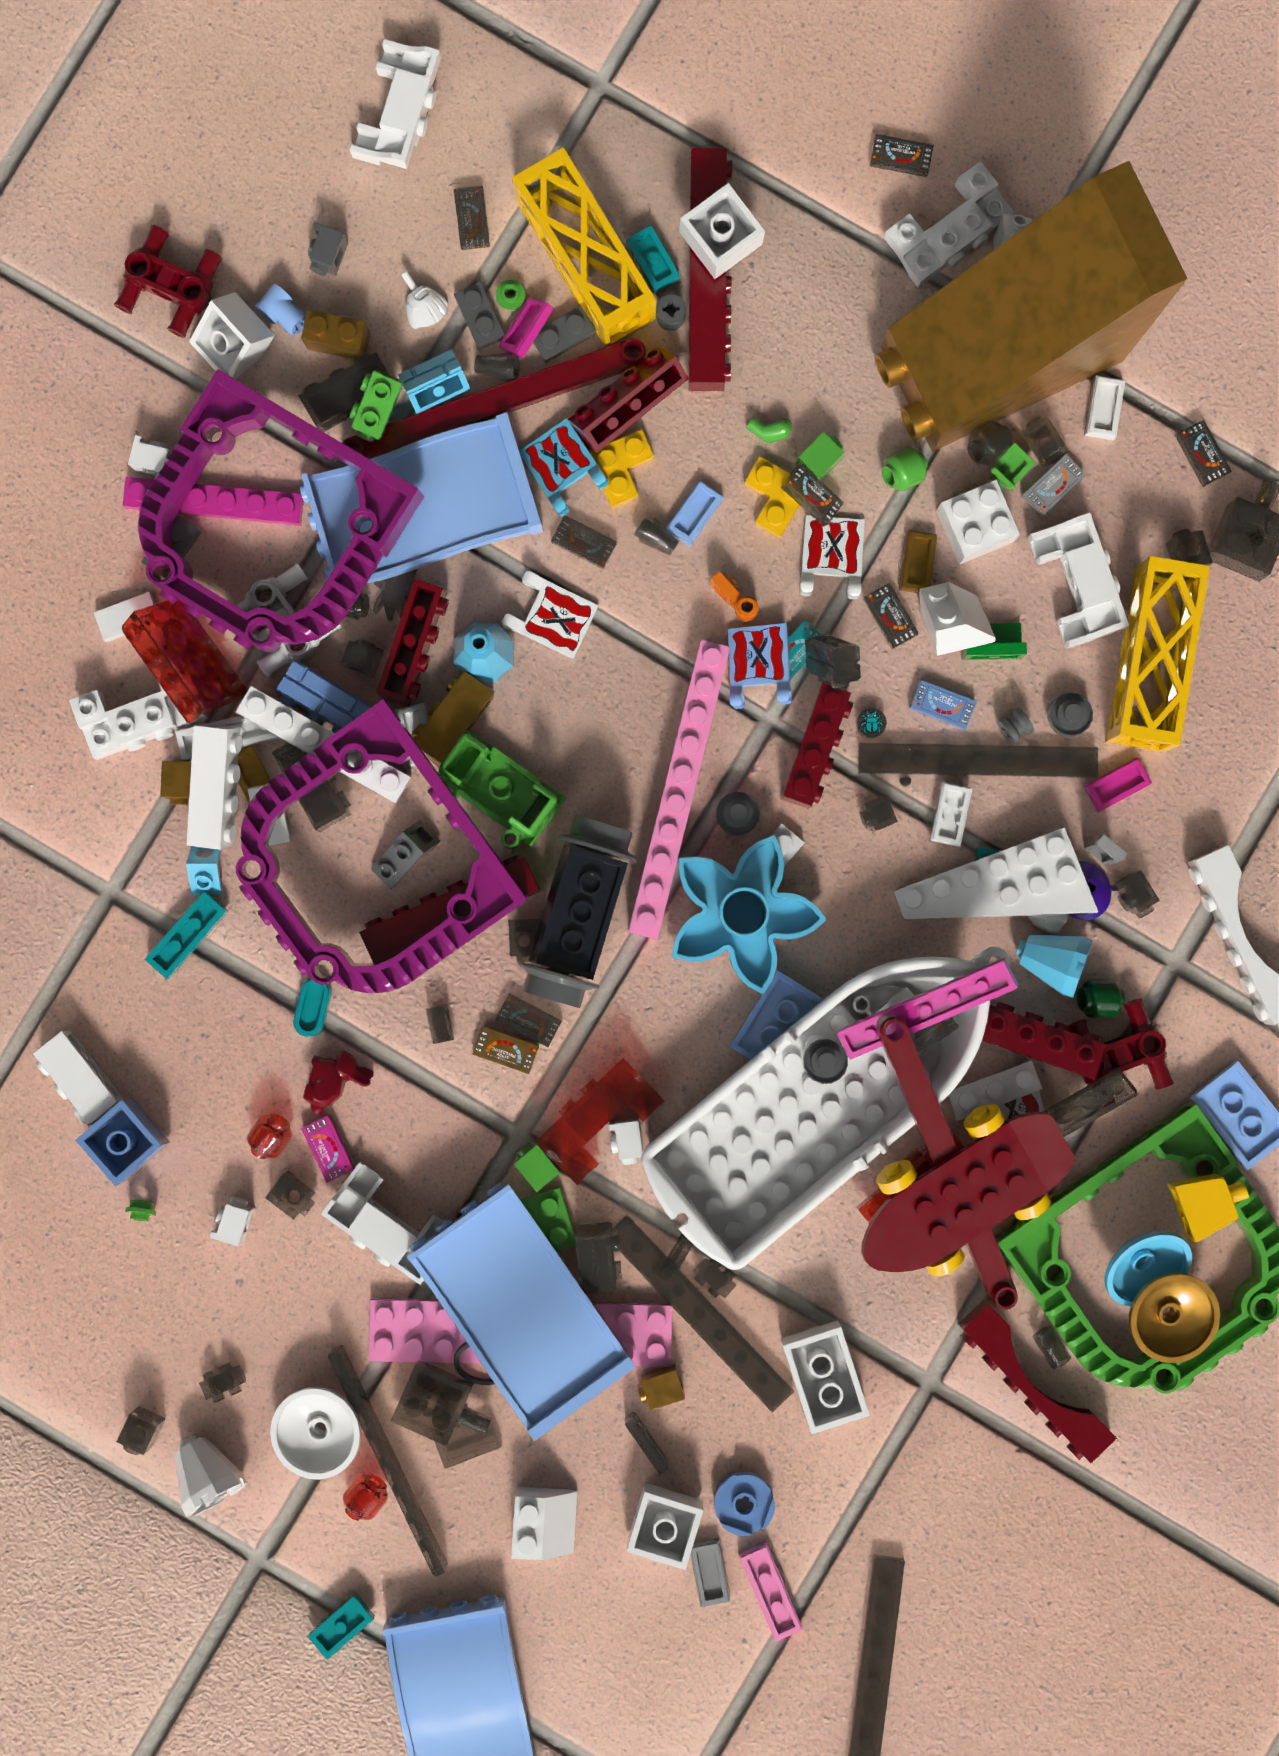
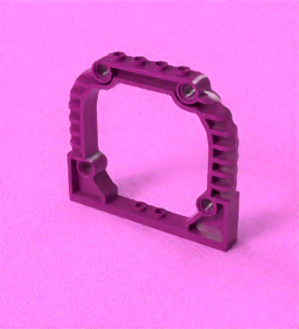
M217 369L180 428V431L183 433L182 437L173 447L172 453L165 460L164 466L159 474L155 476V480L150 488L147 489L142 505L139 508L137 528L143 553L149 560L146 567L147 578L154 585L162 589L159 593L160 596L173 604L176 603L177 599L185 603L186 606L183 610L198 619L203 614L211 619L208 624L222 634L229 630L236 635L233 640L248 650L253 645L261 651L273 652L281 644L297 645L317 640L339 625L348 615L359 594L378 567L377 565L382 557L387 558L422 502L424 495L417 487ZM269 418L292 431L293 434L291 436L300 443L307 446L310 442L317 446L316 451L325 458L332 461L336 457L359 471L355 481L359 493L360 508L354 510L348 519V528L353 534V538L315 598L305 608L285 617L266 608H254L245 612L194 581L190 563L172 548V526L178 510L214 454L226 455L230 453L235 446L236 436L263 428ZM217 432H222L221 438L212 442L213 435ZM372 521V526L368 531L360 532V527L364 522ZM170 568L169 576L161 580L162 571ZM265 628H269V637L264 641H260V632Z
M384 699L264 785L251 800L243 818L240 839L244 856L236 864V875L242 883L239 888L249 901L254 899L260 910L257 912L262 921L267 926L272 924L278 932V935L275 937L285 951L290 949L296 957L294 964L300 973L304 976L308 974L315 983L320 985H327L335 981L345 988L362 993H384L399 989L414 981L528 900L505 865ZM353 750H359L363 755L362 764L358 767H352L348 763V754ZM411 758L431 786L427 790L429 795L437 805L444 804L449 811L445 815L449 823L455 830L458 828L462 829L481 858L471 864V875L466 892L455 894L447 904V914L449 917L393 957L379 963H354L348 953L340 946L319 941L277 883L280 874V863L276 854L269 846V839L276 821L291 805L341 770L351 774H361L370 767L372 761H390L403 764ZM251 860L256 861L260 865L261 871L257 877H251L246 871V866ZM458 900H466L470 903L471 912L469 915L460 916L456 913L454 905ZM326 960L332 964V975L324 976L319 972L318 964L320 961Z

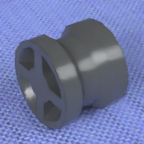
M669 294L663 296L657 303V322L661 328L667 331L678 330L685 322V302L677 295Z
M1018 707L1011 711L1009 717H1002L997 721L1001 733L1012 745L1018 743L1020 737L1024 734L1029 735L1034 732L1031 721Z

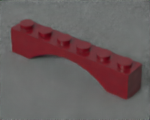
M984 1299L958 1323L964 1331L960 1336L972 1349L977 1345L985 1353L981 1358L993 1371L999 1367L1006 1376L1002 1380L1014 1393L1020 1389L1026 1395L1027 1399L1024 1403L1036 1416L1042 1412L1048 1418L1045 1425L1057 1438L1063 1434L1070 1441L1066 1447L1078 1460L1084 1456L1092 1463L1117 1439L1089 1409L1073 1407L1058 1402L1043 1394L1029 1381L1016 1359L1011 1340L1010 1326Z

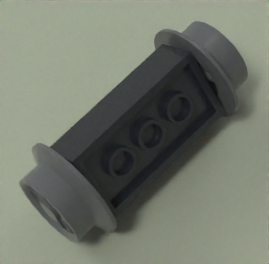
M575 816L570 833L556 835L555 839L569 845H563L528 960L547 966L548 969L518 961L517 964L527 972L522 991L580 1008L585 991L599 988L600 985L573 977L571 974L591 980L594 979L628 866L627 862L637 863V859L628 852L632 832L593 819Z

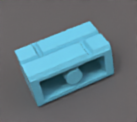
M452 349L398 374L400 380L405 381L403 387L416 414L470 389Z

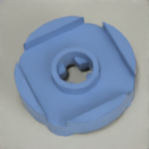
M747 1471L731 1472L718 1485L714 1495L716 1516L724 1529L738 1536L753 1535V1532L767 1527L773 1518L775 1502L771 1487L761 1476ZM744 1496L749 1497V1502L753 1503L751 1508L746 1507L744 1511H741L736 1501L738 1498L742 1499Z

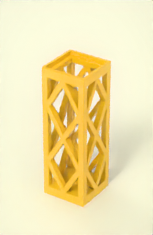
M562 147L513 176L512 182L518 206L576 302L583 308L604 348L616 344L655 321L656 298L565 148ZM560 167L561 173L559 175L551 173L553 170ZM540 179V186L529 192L526 186ZM560 188L569 191L577 205L553 192ZM539 200H540V209H539L538 205L536 204V202H538ZM550 202L581 217V233L550 217ZM589 224L600 243L589 238ZM552 228L580 242L581 250L578 251L559 241ZM589 248L609 257L617 270L590 257ZM568 255L580 261V275ZM589 266L621 282V299L589 283ZM628 289L634 297L630 302H628ZM591 294L618 307V309L611 312L597 305Z
M1149 556L1135 568L1127 611L1129 626L1124 629L1106 742L1166 752L1180 746L1210 566ZM1153 583L1158 584L1152 591ZM1170 586L1177 587L1182 596L1180 613L1169 589ZM1162 596L1175 624V627L1165 638L1161 633L1152 607ZM1147 621L1157 644L1153 652L1145 636ZM1174 646L1173 657H1171L1169 650ZM1143 651L1146 660L1139 666ZM1161 659H1163L1169 673L1167 688L1157 666ZM1150 672L1162 698V702L1151 715L1139 688V684ZM1134 699L1144 721L1141 726H1138L1132 711Z

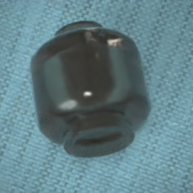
M989 421L969 435L968 454L974 462L990 466L996 463L1012 446V434L1005 425L996 421Z

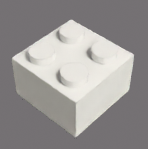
M729 183L681 217L679 233L714 279L763 244L765 230Z
M997 480L941 502L936 510L959 565L1011 544L1020 535Z
M644 1482L627 1539V1552L686 1570L704 1511L703 1500Z

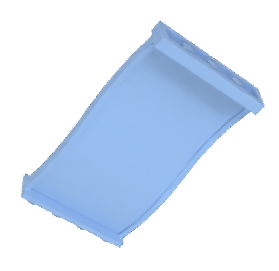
M507 412L496 415L495 419L436 434L370 459L417 487L424 495V498L387 558L382 557L367 584L416 570L483 545L529 533L535 535L543 532ZM351 466L313 475L301 474L304 485L299 486L304 503L309 502L312 510L311 513L307 514L312 530H318L320 540L316 541V546L321 559L326 557L328 568L324 569L326 580L353 538V534L348 528L349 516L354 510L360 508L359 493L355 481L359 471ZM372 521L364 522L360 527V532L368 531L372 526Z
M499 1182L485 1192L487 1198L479 1204L473 1200L460 1210L462 1216L452 1222L448 1218L434 1229L437 1233L428 1240L423 1236L409 1246L411 1252L408 1253L407 1258L432 1290L497 1388L527 1428L533 1440L536 1441L636 1366L510 1184L507 1183L502 1186Z
M487 1595L480 1598L479 1602L467 1604V1601H457L450 1604L449 1608L437 1609V1607L432 1606L424 1608L418 1614L407 1615L406 1612L396 1613L386 1620L382 1631L386 1639L392 1683L408 1756H535L514 1657L505 1597L497 1598V1595Z

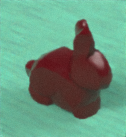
M340 1051L336 1059L322 1058L314 1055L311 1062L313 1068L309 1082L304 1090L303 1099L311 1104V1110L314 1114L320 1115L323 1113L324 1108L333 1105L342 1096L347 1081H353L362 1087H367L371 1084L374 1071L366 1067H359L354 1057L346 1051Z

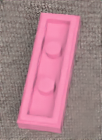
M767 1542L738 1553L775 1642L803 1630Z

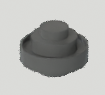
M1066 693L1052 701L1048 709L1047 719L1055 733L1063 737H1075L1081 735L1090 727L1093 721V710L1089 701L1082 695Z
M744 792L727 794L720 800L716 808L717 823L729 835L742 836L748 834L756 827L759 821L760 810L758 803L752 796Z
M819 1039L811 1043L805 1049L802 1058L806 1075L813 1081L821 1084H832L840 1080L848 1067V1056L844 1048L838 1042L830 1039Z

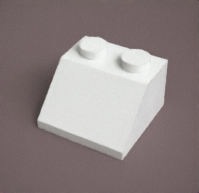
M234 292L210 301L189 342L215 371L219 369L232 378L238 379L264 355L275 335Z
M950 582L919 589L920 615L937 656L995 642V636L977 595Z
M517 1486L514 1502L511 1559L546 1560L574 1553L577 1490Z

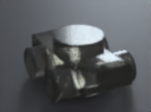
M704 1257L693 1269L697 1274L694 1280L701 1286L707 1282L710 1286L707 1291L713 1297L717 1298L721 1295L726 1298L737 1286L733 1281L736 1275L729 1268L722 1272L719 1269L722 1265L721 1263L712 1258L709 1260L707 1257Z
M229 1362L219 1367L220 1373L215 1375L214 1370L203 1374L204 1380L199 1384L205 1399L207 1400L212 1397L213 1402L217 1403L225 1399L223 1392L227 1390L230 1396L241 1392L240 1385L246 1382V1377L240 1365L232 1367Z

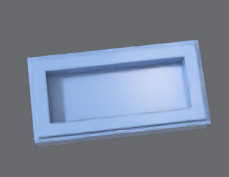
M699 480L666 527V531L690 547L719 507L724 496Z

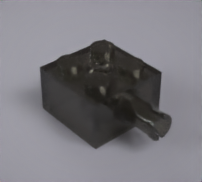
M1264 480L1255 503L1236 497L1226 506L1204 559L1258 582L1271 574L1279 555V514L1271 510L1279 493L1278 483L1272 487L1273 481Z
M418 1360L391 1418V1422L447 1447L455 1426L463 1425L485 1436L493 1417L486 1416L467 1407L466 1401L474 1383L427 1362ZM432 1395L437 1397V1403L440 1404V1406L435 1405L433 1409L428 1407L429 1401L425 1399H430Z

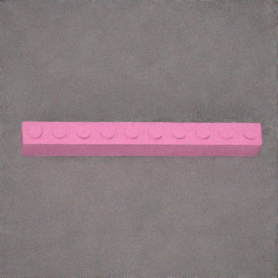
M704 640L700 642L628 933L658 940L730 650L728 646Z

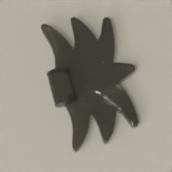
M418 569L374 582V585L382 591L375 602L373 612L378 614L384 606L388 620L392 621L397 608L401 619Z

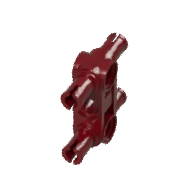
M151 225L142 248L138 247L125 259V272L123 274V281L125 283L114 305L121 311L132 314L141 291H148L176 304L178 308L167 329L174 335L185 338L194 316H198L203 310L207 309L211 301L210 293L213 289V282L211 280L219 263L222 261V257L212 250L205 249L195 272H189L158 257L166 239L169 237L168 232L156 225ZM140 266H147L145 272L136 274ZM193 290H201L196 298H189Z
M1142 998L1129 1001L1123 1005L1133 1029L1129 1034L1104 1043L1108 1047L1096 1081L1082 1076L1085 1084L1091 1086L1099 1111L1118 1105L1108 1082L1110 1076L1144 1064L1148 1066L1156 1090L1174 1084L1164 1060L1167 1057L1165 1049L1166 1040L1159 1033L1157 1026L1154 1023H1150ZM1086 1019L1069 1024V1026L1073 1027L1072 1033L1084 1036L1085 1031L1089 1032ZM1147 1036H1151L1155 1043L1154 1048L1149 1052L1143 1048V1041Z

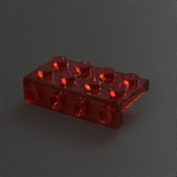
M177 599L176 603L173 604L167 600L133 611L122 625V631L187 723L195 722L204 713L244 698L248 689L198 619L183 610L186 606L185 603Z

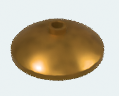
M1180 1272L1160 1275L1145 1284L1135 1296L1129 1312V1328L1137 1346L1152 1359L1165 1363L1184 1362L1198 1356L1211 1344L1220 1323L1219 1303L1211 1288L1199 1278ZM1170 1306V1310L1163 1314V1310Z

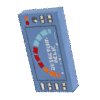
M921 680L909 709L966 730L977 701Z

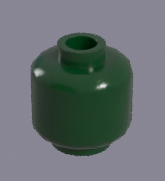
M1111 979L1088 980L1077 992V1005L1079 1009L1092 1019L1116 1016L1125 1002L1123 990Z

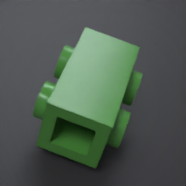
M378 369L374 370L372 375L366 374L360 389L365 392L361 403L355 402L349 417L354 420L351 428L357 430V436L373 442L374 438L380 440L383 437L405 381Z

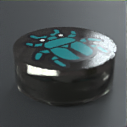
M876 708L863 710L856 720L857 731L861 736L868 739L879 737L885 731L887 725L885 715Z

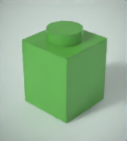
M822 432L798 457L796 465L804 470V473L806 472V475L811 480L814 478L818 485L842 460L845 453L842 450L843 445L833 435L827 436Z
M539 1142L534 1146L528 1143L516 1153L519 1159L515 1161V1167L536 1192L561 1172L560 1167Z

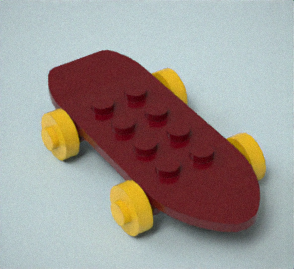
M988 1104L979 1106L965 1118L963 1123L970 1137L977 1139L917 1177L915 1168L908 1160H900L886 1165L877 1175L876 1182L882 1193L892 1195L877 1210L867 1227L861 1245V1253L865 1262L871 1268L879 1271L907 1272L926 1267L931 1275L943 1276L955 1271L964 1261L965 1255L961 1247L1007 1217L1015 1214L1019 1220H1029L1040 1216L1051 1205V1199L1047 1192L1063 1180L1075 1161L1074 1154L1054 1118L1045 1112H1028L1016 1115L1005 1121V1117L998 1105Z

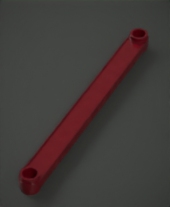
M630 338L389 423L380 440L374 438V441L370 442L355 435L348 437L342 443L350 448L354 446L360 447V454L368 459H372L427 437L470 424L488 421L496 418V415L506 412L510 413L621 374L644 359L646 348L640 340ZM629 349H637L641 354L637 358H629L625 353Z
M884 1014L877 1021V1034L934 1167L956 1153L958 1148L905 1022L896 1014ZM892 1023H897L895 1032L887 1035V1027ZM990 1228L966 1245L988 1298L996 1307L1008 1310L1017 1303L1018 1294ZM1007 1290L1005 1295L998 1298V1295L1002 1291Z

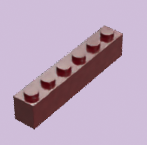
M518 855L502 861L527 897L541 891L525 857L519 859ZM463 880L457 881L447 886L448 892L437 896L436 892L420 898L421 904L410 909L409 905H405L392 911L393 917L382 921L381 917L365 923L366 929L359 933L372 962L379 963L397 955L449 917L447 914L449 900L455 894L466 892L468 883L464 884ZM458 900L454 905V909L458 915L467 916L471 912V905L466 900Z

